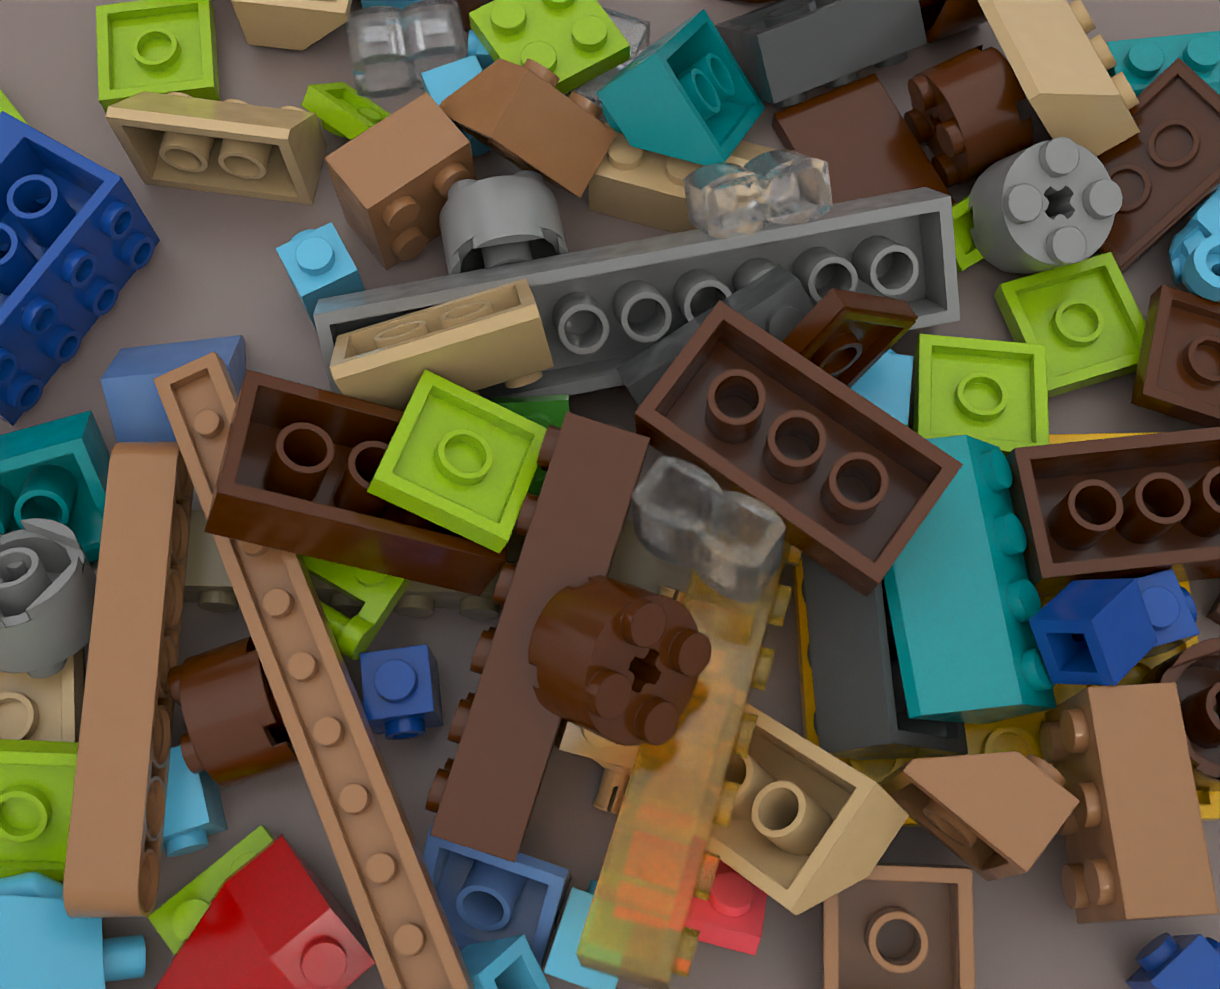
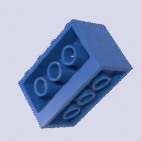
M4 111L0 113V419L13 426L25 411L30 410L36 405L43 393V387L62 363L74 357L81 345L82 338L97 319L112 309L117 301L118 293L135 271L143 268L150 261L155 246L160 239L122 177Z

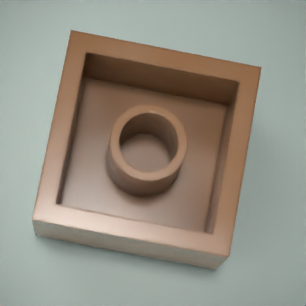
M427 92L324 157L346 222L386 271L400 261L405 262L417 257L425 249L427 243L441 235L439 216L444 204L448 200L447 193L451 185L462 179L476 180L470 141Z
M878 862L868 877L822 901V989H975L973 869L962 865Z

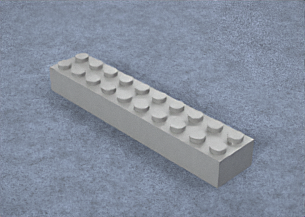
M921 187L318 299L313 317L331 392L342 395L329 368L338 335L524 278L527 279L537 304L554 367L542 370L543 376L539 380L522 387L506 388L503 382L480 389V396L484 398L575 395L625 385L616 369L617 367L709 310L719 300L723 301L778 265L800 280L814 306L831 288L906 301L918 316L916 323L909 330L960 321L951 196L927 187Z

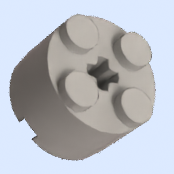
M1058 137L1037 143L990 165L979 176L969 196L968 209L973 207L974 228H971L970 232L980 254L999 270L1014 274H1034L1080 262L1095 253L1105 242L1111 231L1115 214L1122 206L1123 196L1118 184L1111 180L1102 162L1091 151L1069 138Z
M523 170L514 175L494 176L478 181L462 179L453 183L447 193L448 200L444 204L439 216V227L448 275L569 253L557 199L554 193L544 184L543 177L538 172Z
M32 518L20 520L24 529L3 535L0 532V671L8 673L27 672L32 678L40 679L57 674L65 666L67 658L78 652L90 641L97 577L74 532L70 528L57 521Z

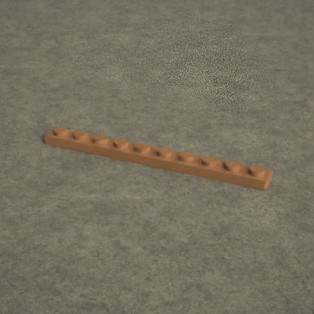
M215 351L153 379L206 519L208 518L232 415L238 399L226 365ZM212 534L385 989H475L302 555Z

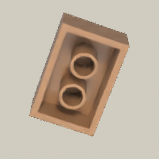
M1176 682L1087 687L1057 705V708L1047 711L1045 713L1046 721H1043L1040 726L1042 755L1045 761L1049 764L1053 763V767L1064 777L1066 783L1063 788L1080 800L1057 832L1059 835H1064L1068 864H1064L1062 868L1063 894L1067 905L1071 909L1076 910L1077 923L1156 920L1219 914Z

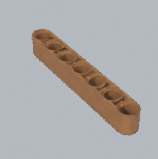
M177 441L118 442L114 445L110 455L63 880L64 907L67 915L71 918L147 917L154 909L157 899L175 700L170 692L167 676L169 669L177 666L179 660L194 489Z

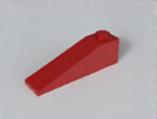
M282 833L224 880L188 939L184 940L172 958L171 965L155 989H346L372 967L375 961L363 930Z

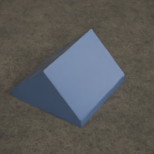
M237 335L120 349L100 379L117 443L177 441L153 379L215 351L224 361L236 393L239 396L246 373L245 340L243 336Z
M432 823L427 834L423 860L459 950L461 951L469 944L524 934L540 968H542L572 878L569 869L518 852L514 863L431 836L430 833L434 824Z

